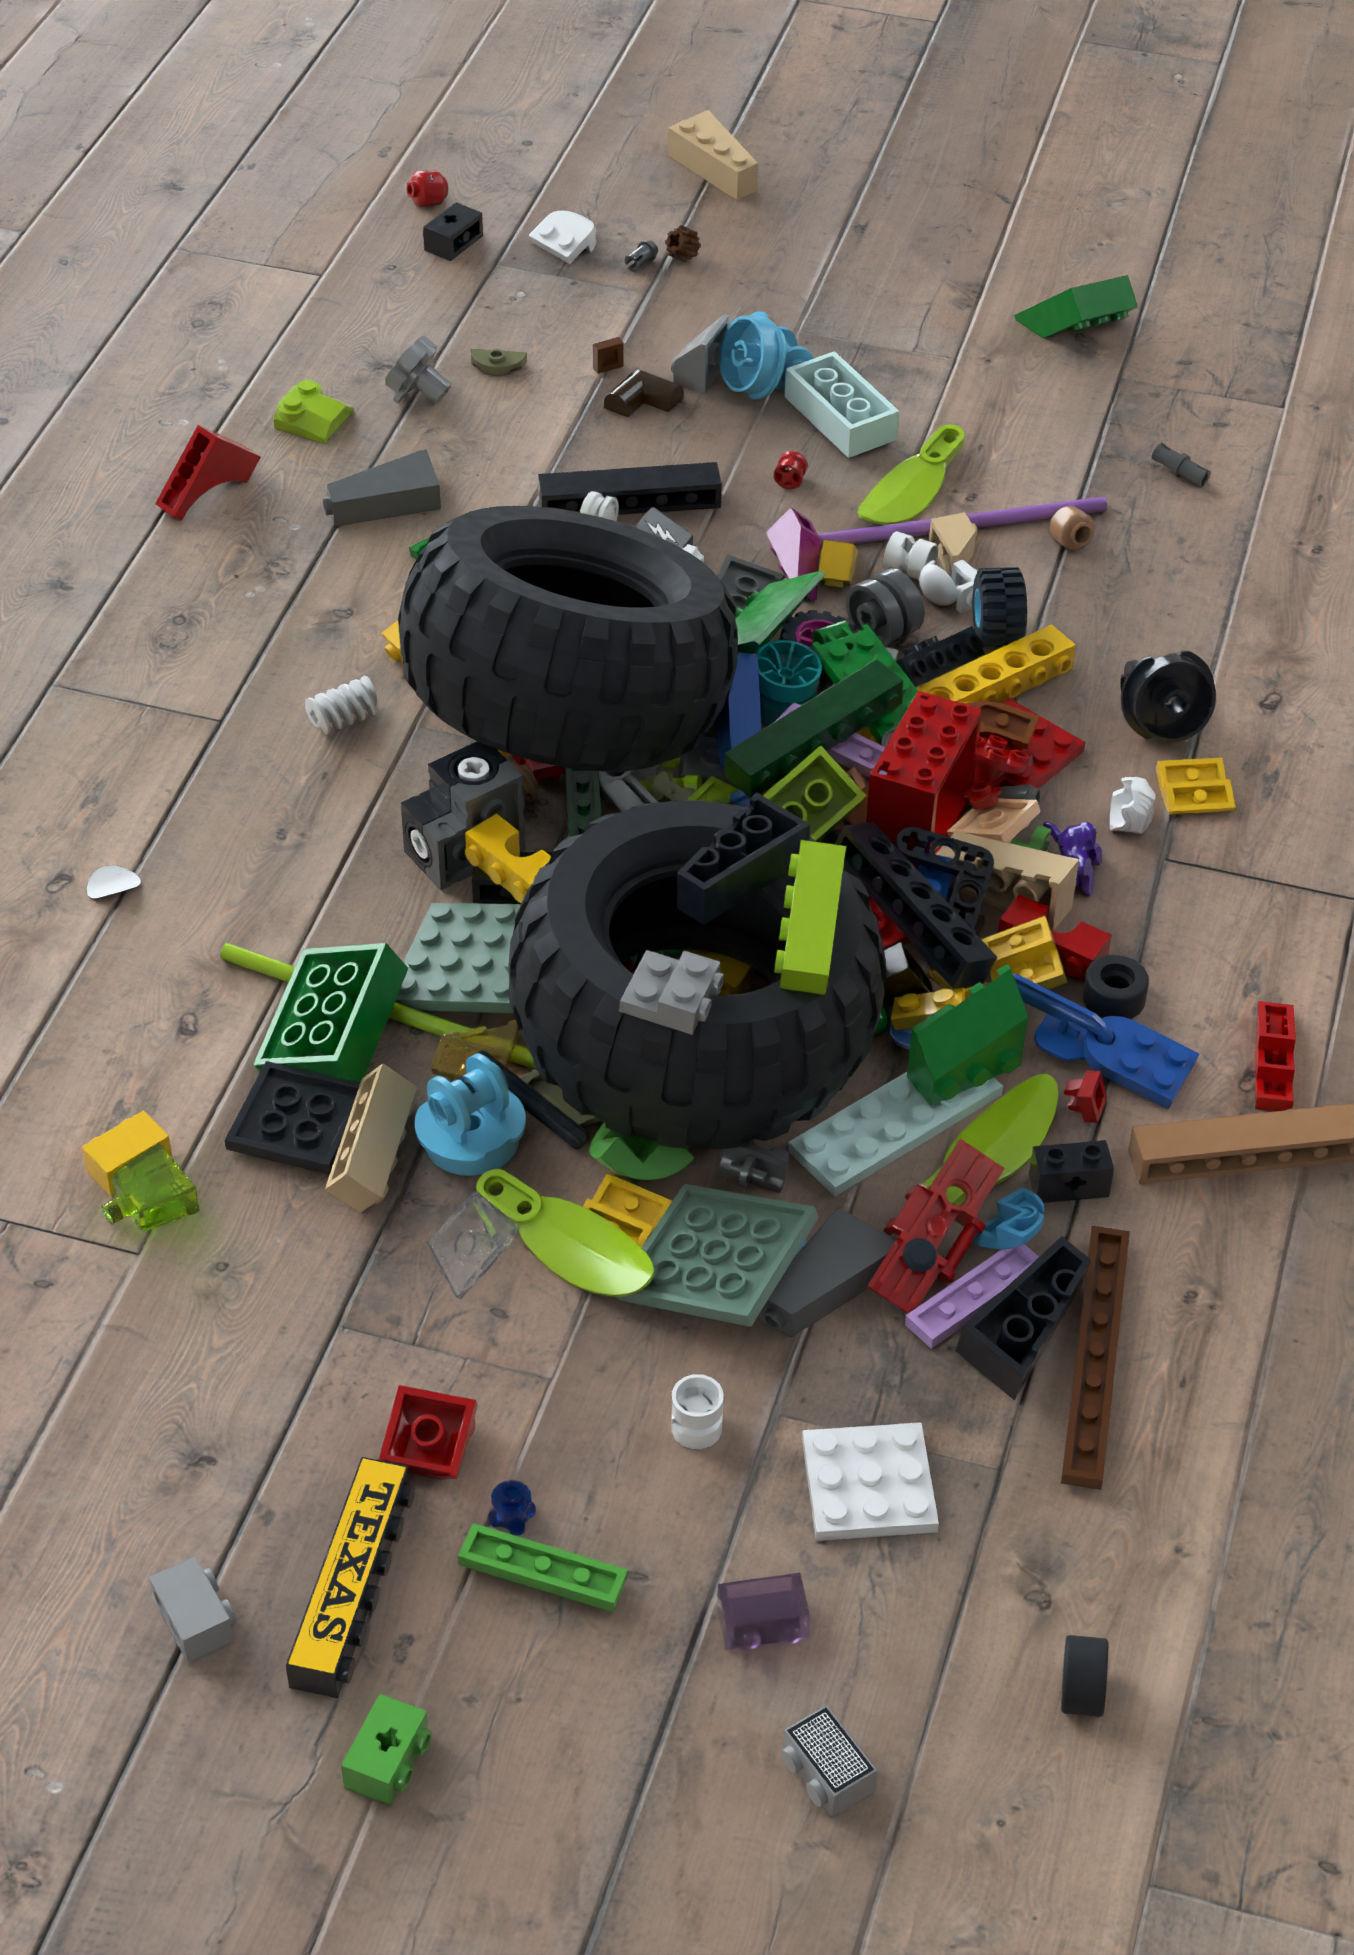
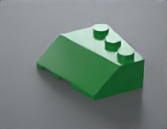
M1125 275L1072 287L1014 316L1016 321L1040 337L1046 338L1073 329L1079 331L1090 327L1091 324L1096 327L1110 322L1111 318L1113 322L1123 320L1129 317L1128 312L1138 308L1129 277Z
M1008 964L998 969L996 972L999 977L986 986L979 982L970 988V995L960 1004L954 1006L948 1003L912 1028L907 1078L930 1106L943 1100H950L958 1093L974 1086H981L988 1080L1003 1073H1010L1021 1066L1028 1014L1012 969Z

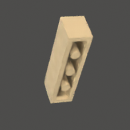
M383 1063L361 1080L325 1187L326 1191L360 1213L373 1204L378 1205L387 1195L389 1186L386 1184L390 1173L398 1161V1158L395 1157L397 1149L406 1136L404 1127L407 1118L415 1107L413 1099L417 1086Z

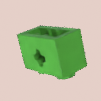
M379 1694L341 1765L344 1788L392 1805L398 1792H405L413 1775L412 1765L417 1755L423 1756L429 1747L432 1731L428 1730L427 1711Z

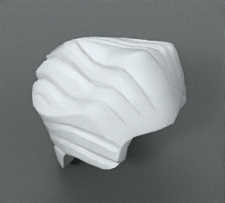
M1121 778L1124 789L1117 790L1112 795L1110 830L1143 834L1153 819L1155 792L1144 778Z

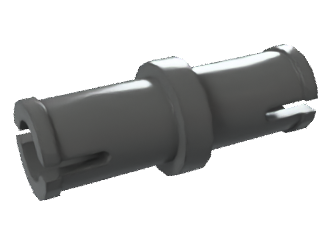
M1164 443L1158 444L1152 453L1154 461L1171 469L1172 474L1175 476H1183L1200 488L1210 478V470L1191 461L1189 455L1185 453L1179 454Z

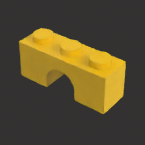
M497 813L465 832V855L468 861L473 866H478L489 875L494 883L503 886L512 894L515 900L522 903L539 869L550 861L551 856L541 849L531 856L519 857V831Z

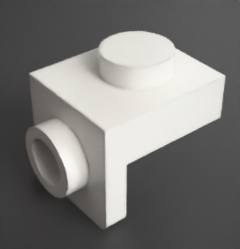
M963 559L954 563L952 568V580L956 587L959 586L956 610L960 613L972 609L973 584L977 574V570L972 568Z

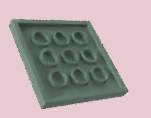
M432 903L404 959V963L409 969L395 1002L417 1010L513 1013L509 1000V950L515 926V917L521 904Z
M684 1184L642 1246V1249L647 1253L654 1266L655 1275L652 1281L642 1291L628 1296L617 1297V1299L751 1327L818 1220L816 1208Z

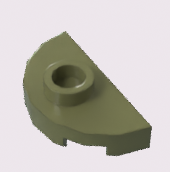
M470 349L471 364L478 366L482 369V373L488 375H509V370L516 369L517 367L521 369L527 362V352L503 351L500 349Z

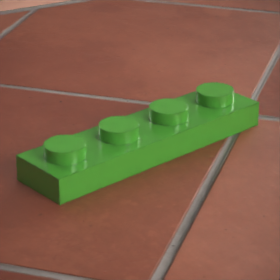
M475 1523L472 1524L458 1554L459 1566L611 1612H615L628 1580V1569Z

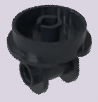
M1186 650L1180 651L1179 654L1172 653L1156 659L1148 656L1142 658L1139 662L1131 660L1125 664L1124 674L1120 678L1121 709L1127 724L1137 734L1146 739L1174 743L1189 739L1201 731L1208 723L1216 705V689L1210 668L1198 655Z

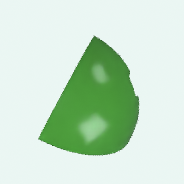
M605 1122L597 1131L590 1145V1155L602 1166L618 1175L639 1180H655L671 1176L685 1168L694 1159L686 1148L657 1145L656 1141L638 1136L630 1138L606 1128Z

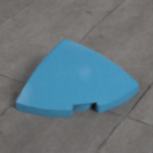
M1024 1187L996 1202L998 1215L985 1222V1230L982 1234L976 1235L973 1244L991 1249H1011L1028 1242L1042 1229L1045 1223L1044 1215H1042L1045 1211L1043 1201L1034 1192Z

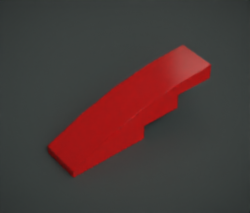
M1258 1001L1254 1081L1255 1109L1276 1112L1293 1109L1294 1048L1296 1042L1294 1005Z

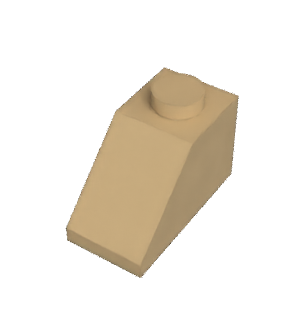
M965 512L933 518L930 522L929 542L938 545L937 558L944 570L952 578L953 564L962 559L968 563L974 555L975 542L978 541L977 527L974 523H971Z

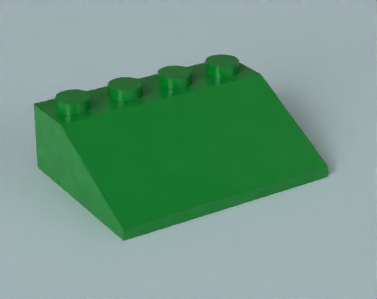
M817 571L770 583L761 593L756 589L744 602L748 607L744 610L739 606L736 610L735 622L738 628L739 652L756 654L759 648L767 644L783 627L786 620L795 613L825 574Z
M387 943L303 949L253 1065L261 1070L265 1062L270 1061L361 1083L409 968Z

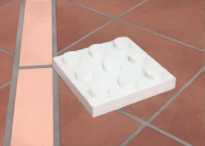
M921 1422L802 1430V1444L816 1541L938 1533L939 1521Z

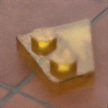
M516 1020L508 1021L506 1026L487 1029L486 1026L473 1028L466 1033L455 1032L441 1035L430 1067L432 1073L458 1079L467 1074L466 1060L481 1050L487 1051L508 1068L520 1032Z

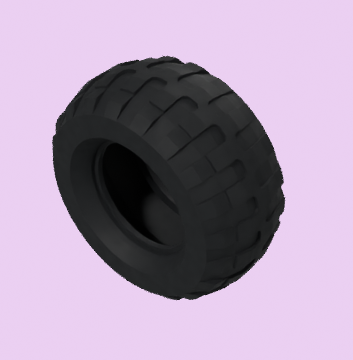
M537 506L482 508L465 513L435 529L430 535L427 546L422 549L409 572L398 616L404 677L416 692V695L437 717L460 733L497 750L528 760L572 769L590 771L640 770L658 766L694 750L701 743L706 731L712 726L727 701L738 663V628L735 622L736 603L719 578L707 565L677 545L641 529L594 515Z
M698 800L648 803L631 807V809L619 814H609L587 824L583 834L567 837L552 851L550 861L540 868L535 876L534 882L531 884L518 908L514 931L510 940L508 964L509 1000L519 1030L521 1029L524 1043L533 1057L534 1065L546 1083L559 1086L562 1089L563 1100L581 1114L594 1115L605 1122L606 1128L630 1138L638 1136L656 1141L657 1145L685 1149V1146H709L711 1149H729L739 1147L741 1142L753 1139L767 1141L788 1133L792 1122L810 1121L819 1115L828 1106L829 1101L837 1092L843 1089L849 1077H852L868 1054L876 1027L879 1024L884 999L886 958L881 935L878 931L877 918L873 914L870 907V897L860 879L845 872V861L826 994L822 995L780 988L781 973H774L777 950L785 951L786 941L779 940L782 917L789 918L791 910L783 908L787 885L794 886L795 877L788 876V873L705 925L677 908V872L702 847H709L713 843V836L721 828L726 830L733 823V816L740 809L745 810L747 807ZM810 837L809 841L816 842L814 839ZM693 949L722 954L750 965L764 974L771 982L765 988L757 991L735 995L711 996L712 1003L708 1017L705 1022L699 1020L692 1035L619 1012L620 1000L634 975L622 963L630 957L645 953L646 950Z

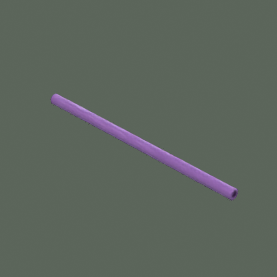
M1103 496L966 515L977 528L1052 519L1053 515L1065 506H1074L1087 514L1105 512L1107 510V501ZM931 519L818 534L821 539L820 549H822L823 540L861 544L890 540V537L896 531L913 537L929 535Z

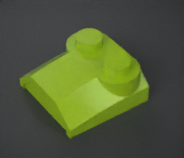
M302 380L278 403V408L273 418L274 428L326 444L331 435L354 413V408L322 394L320 384L312 380Z

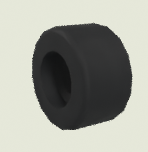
M1123 955L1102 956L1093 961L1086 970L1083 1001L1087 1009L1097 1014L1100 1018L1120 1016L1132 1019L1139 1015L1145 1007L1149 976L1145 968L1132 958Z
M1068 1635L1066 1637L1061 1711L1063 1713L1102 1717L1104 1715L1109 1642L1107 1639Z

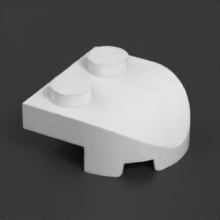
M570 211L550 213L529 235L533 244L569 264L584 249L592 252L597 243L594 223Z

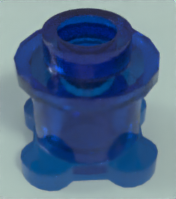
M515 1480L504 1481L493 1489L491 1503L495 1510L490 1511L488 1514L489 1524L492 1527H503L515 1536L523 1534L526 1522L536 1514V1506L532 1502L531 1491L525 1484Z

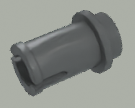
M651 240L641 241L638 248L625 257L626 265L632 260L635 261L628 269L635 272L647 261L655 260L658 247Z

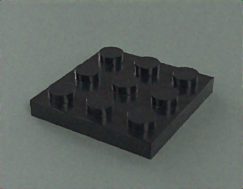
M266 1061L225 1138L226 1150L330 1175L360 1083Z

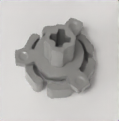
M425 335L420 336L405 350L385 378V385L396 393L393 401L397 404L415 387L437 404L451 388L452 383L434 369L437 365L434 363L437 346Z

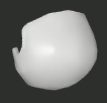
M932 560L923 567L920 573L919 583L922 593L929 601L936 605L949 606L957 601L959 586H955L952 578L945 570L937 565H933L935 561Z

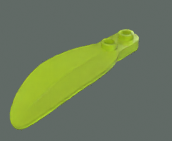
M952 424L939 427L921 447L919 454L904 460L881 479L859 506L858 516L874 524L889 525L908 522L923 513L938 495L946 476L947 465L964 447V430Z
M1038 1074L1011 1089L959 1134L948 1149L943 1165L958 1141L962 1139L1005 1168L995 1185L1007 1180L1021 1170L1031 1160L1033 1146L1042 1145L1053 1122L1058 1102V1085L1055 1079L1049 1074ZM942 1167L922 1185L930 1187ZM949 1187L947 1189L946 1197L951 1204L959 1206L965 1200L964 1192L960 1188Z
M502 1169L488 1170L478 1179L476 1190L481 1202L516 1226L522 1240L532 1254L550 1271L569 1284L594 1294L622 1297L642 1291L652 1281L655 1275L654 1266L647 1253L626 1233L600 1215L564 1199L540 1196L534 1189ZM503 1189L500 1195H492L495 1190ZM532 1208L529 1213L520 1214L523 1209Z

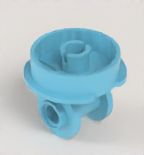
M761 311L752 313L749 316H739L730 323L724 333L719 354L720 371L725 384L735 392L749 393V397L753 400L767 397L775 388L785 391L786 368L814 359L808 349L797 346L796 336L790 329L776 326L774 322L768 319V314Z
M474 1054L466 1060L467 1074L451 1083L441 1076H436L429 1080L427 1083L428 1102H425L418 1108L415 1116L416 1136L429 1159L442 1170L457 1175H481L488 1170L498 1169L505 1165L515 1155L519 1147L520 1138H522L526 1127L524 1107L520 1100L508 1090V1083L504 1073L499 1066L482 1054Z

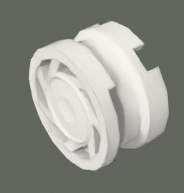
M591 491L584 499L580 513L616 521L619 509L618 500L611 496L603 498L601 493Z

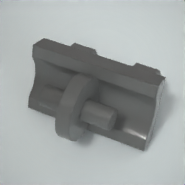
M753 1140L741 1142L739 1147L723 1149L718 1172L739 1179L738 1184L740 1187L747 1189L752 1183L780 1193L784 1187L790 1157L786 1150L777 1147L768 1150L756 1146Z

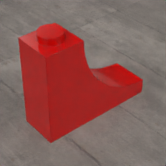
M197 425L155 505L171 516L182 520L194 502L211 488L229 481L247 483L261 456L234 440Z

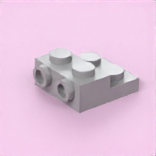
M646 950L620 1000L619 1012L692 1035L699 1020L705 1022L708 1017L712 1003L711 995L718 996L721 990L724 974L719 972L720 962L687 951H683L680 959L677 960Z

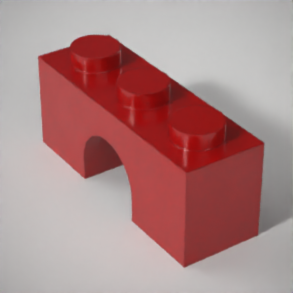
M1019 894L1000 917L998 933L1046 916L1048 920L1050 907ZM1080 921L1076 928L1070 932L1058 933L1051 930L1064 972L1071 977L1085 982L1086 970L1090 964L1102 956L1109 955L1112 934Z

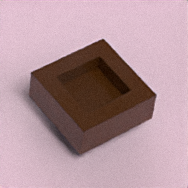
M619 337L593 344V368L598 374L624 367V343Z

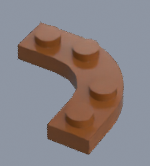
M979 701L968 703L970 706L982 709L980 737L996 735L1007 740L1010 744L1024 749L1028 748L1038 725L1039 716L998 702Z

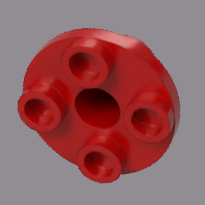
M989 735L988 739L979 736L974 784L980 781L994 782V787H999L1000 783L1007 778L1009 773L1020 774L1025 771L1030 758L1029 755L1006 747L1008 744L1007 740L999 736Z

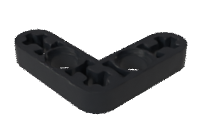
M910 826L904 828L897 836L896 847L910 862L958 876L949 905L952 908L955 907V911L958 914L959 911L966 913L964 921L974 931L993 870V855L983 847L918 827ZM910 837L917 839L916 844L918 846H915L913 851L906 849L907 844L905 842H908ZM928 841L932 842L929 857L924 856ZM941 846H947L953 850L954 858L949 862H942L937 859L935 850ZM961 851L966 853L962 867L956 866L959 862ZM976 857L983 859L982 864L987 867H981L979 871H975L971 862H974ZM965 887L972 888L977 892L978 899L971 904L964 903L960 900L958 892Z

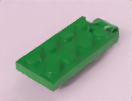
M843 620L814 630L812 633L813 643L811 649L820 658L822 668L834 684L842 681L875 659H878L903 680L902 704L894 711L881 716L867 727L879 745H882L881 742L884 734L890 729L897 728L917 694V688L868 624L862 625L861 631L854 634L848 623Z

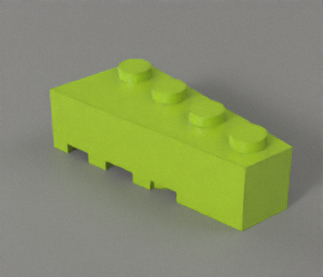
M801 840L799 854L791 853L788 876L795 877L794 886L787 885L783 907L791 909L790 917H782L779 940L786 941L785 951L777 950L774 973H781L780 988L826 994L846 846Z

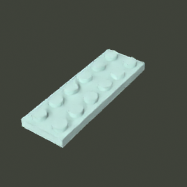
M907 1072L789 1141L788 1152L836 1197L1002 1096L1003 1085L995 1078H992L981 1086H974L958 1093L950 1100H943L930 1106L908 1080Z

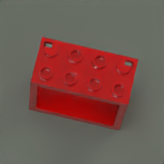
M918 691L870 773L866 823L874 822L895 846L900 831L910 826L948 837L947 831L962 818L970 803V799H965L963 794L970 790L974 784L982 709ZM880 770L887 772V775L880 774ZM910 837L909 841L905 842L907 844L906 849L913 851L914 847L918 846L916 844L917 839ZM927 842L924 853L929 854L932 842ZM941 847L935 850V854L941 849ZM912 863L918 870L919 864Z

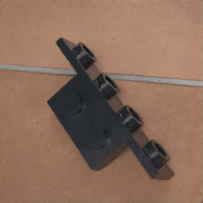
M973 626L940 641L937 636H934L901 651L903 658L896 660V662L914 686L918 687L984 656L985 653L980 638L976 635Z

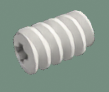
M367 676L361 677L360 680H352L349 685L342 684L338 686V689H329L326 694L319 693L315 695L314 699L311 697L305 699V710L311 723L315 727L321 728L326 735L331 733L330 723L333 724L335 729L339 730L342 729V718L346 724L352 725L354 723L353 714L356 715L358 720L362 721L365 719V709L371 716L377 713L375 706L377 705L376 691Z

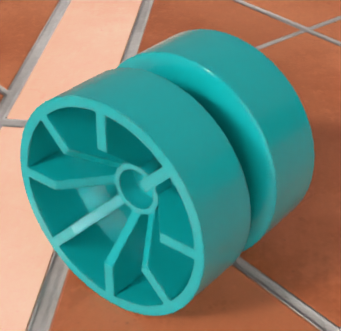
M777 640L759 648L756 654L758 655L761 721L771 725L793 703L801 706L816 697L822 664L820 658L812 649L795 641Z

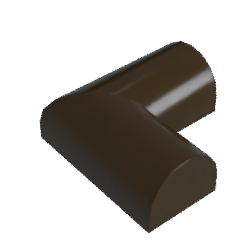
M636 368L607 394L604 399V408L629 417L643 403L669 412L684 398V389L682 385Z

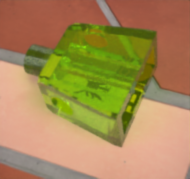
M160 1143L148 1149L113 1175L112 1181L115 1198L101 1205L103 1214L111 1225L129 1216L141 1231H149L199 1212L195 1185Z

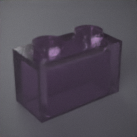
M800 1573L718 1584L717 1610L726 1650L735 1648L749 1650L758 1645L778 1642L791 1644L800 1639L808 1638L810 1613Z

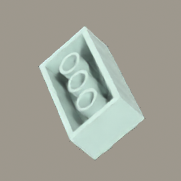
M835 351L786 368L785 398L848 458L897 440L899 410Z

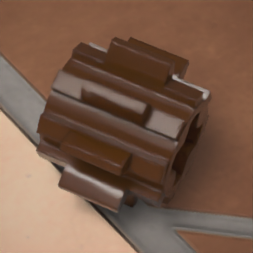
M682 225L679 228H674V231H669L667 240H665L666 249L669 252L668 255L683 262H687V259L690 260L692 257L699 254L698 250L701 248L700 238L697 236L698 232Z

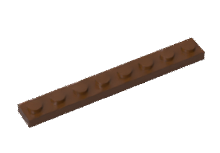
M1092 1226L1088 1250V1258L1091 1259V1263L1085 1276L1061 1484L1098 1490L1102 1488L1130 1231Z

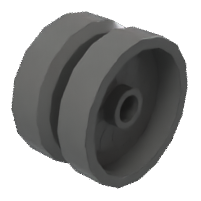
M890 567L882 570L870 579L852 586L846 594L848 617L850 622L856 627V632L861 631L862 625L868 624L885 647L898 641L900 637L907 636L920 629L924 622L925 610L922 597L912 580L899 569Z

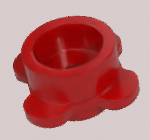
M980 781L973 784L970 790L964 792L963 795L965 799H970L974 809L984 810L997 804L1001 789L994 787V782Z

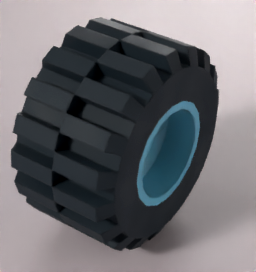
M1019 567L980 568L977 571L973 584L972 610L974 630L981 640L982 648L1004 647L1025 637L1027 628V593L1025 580Z

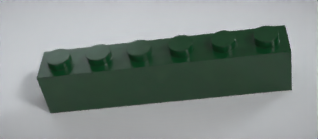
M875 659L725 752V777L749 798L756 792L767 791L818 747L822 746L827 751L838 743L845 742L851 735L862 728L870 726L881 716L897 709L902 704L903 680L878 659Z

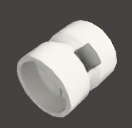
M896 531L890 537L885 549L883 568L891 567L899 569L903 573L906 571L908 577L919 580L921 570L926 564L932 560L935 561L933 565L936 564L938 545L923 539L915 542L913 536Z
M692 1374L683 1377L675 1384L672 1390L671 1432L675 1440L684 1447L704 1449L712 1446L719 1440L722 1434L723 1390L716 1380L706 1375Z

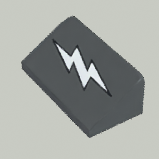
M654 507L648 510L635 526V528L656 535L680 548H685L688 544L693 546V535Z

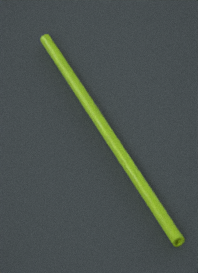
M225 943L220 953V958L225 961L288 983L295 969V966L230 943ZM397 1002L393 1005L389 1019L480 1051L485 1050L491 1055L536 1070L533 1057L528 1048Z

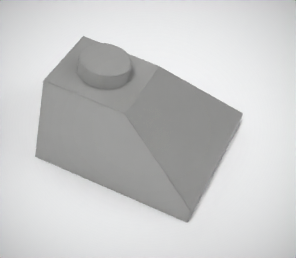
M723 314L688 343L678 356L676 355L673 358L671 372L674 373V383L682 385L686 389L706 393L721 373L719 354L724 333L729 326V315Z

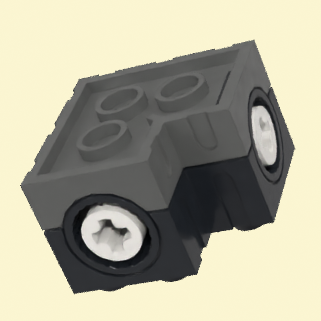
M478 741L429 763V789L418 796H413L401 802L404 852L440 890L472 876L473 865L465 855V832L496 813L519 831L520 852L526 850L524 840L525 817L523 816V775L497 749Z

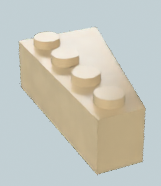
M709 110L668 127V156L736 200L757 191V161Z
M955 831L951 838L983 847L993 855L994 866L983 899L984 902L1006 911L1019 894L1050 907L1048 923L1052 931L1057 928L1072 909L1079 859ZM942 846L935 854L954 858L953 850L947 846ZM961 851L960 859L956 866L962 867L965 852ZM976 857V860L971 862L973 863V870L979 871L981 867H987L982 864V858ZM954 875L953 888H954V886H955V883H956V880H957V877H958V876H955V875ZM965 887L960 890L978 899L977 892L974 889Z

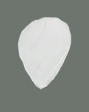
M116 865L103 866L94 871L89 878L87 893L88 896L96 899L137 887L141 881L134 872Z

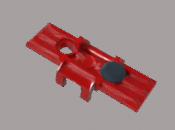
M960 1139L930 1187L921 1184L912 1185L905 1195L907 1202L897 1218H892L887 1223L883 1231L887 1235L896 1234L898 1237L866 1287L904 1313L909 1314L919 1307L936 1278L946 1283H952L956 1276L954 1271L976 1235L982 1234L986 1228L985 1223L977 1218L976 1215L1005 1168ZM949 1187H958L964 1192L965 1202L963 1205L955 1206L948 1201L946 1191ZM956 1221L964 1227L945 1258H942L936 1253V1249L952 1223Z

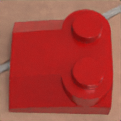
M399 1385L378 1460L409 1466V1474L439 1480L457 1479L469 1438L475 1431L477 1401Z

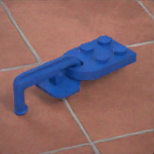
M1013 974L1023 1002L1047 1013L1034 1036L1035 1044L1041 1051L1063 1062L1086 1059L1090 1067L1095 1071H1100L1101 1075L1167 1109L1170 1108L1200 1053L1129 1018L1120 1016L1100 1018L1094 1012L1020 975Z

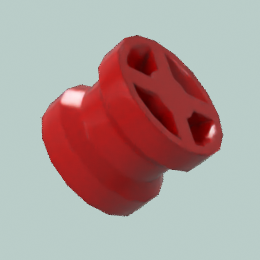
M794 451L782 454L773 472L775 482L784 489L799 487L808 469L806 458Z

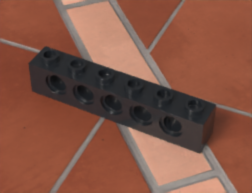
M874 822L844 826L835 845L846 846L845 869L851 875L860 879L868 895L952 989L974 986L979 982L983 984L998 957Z

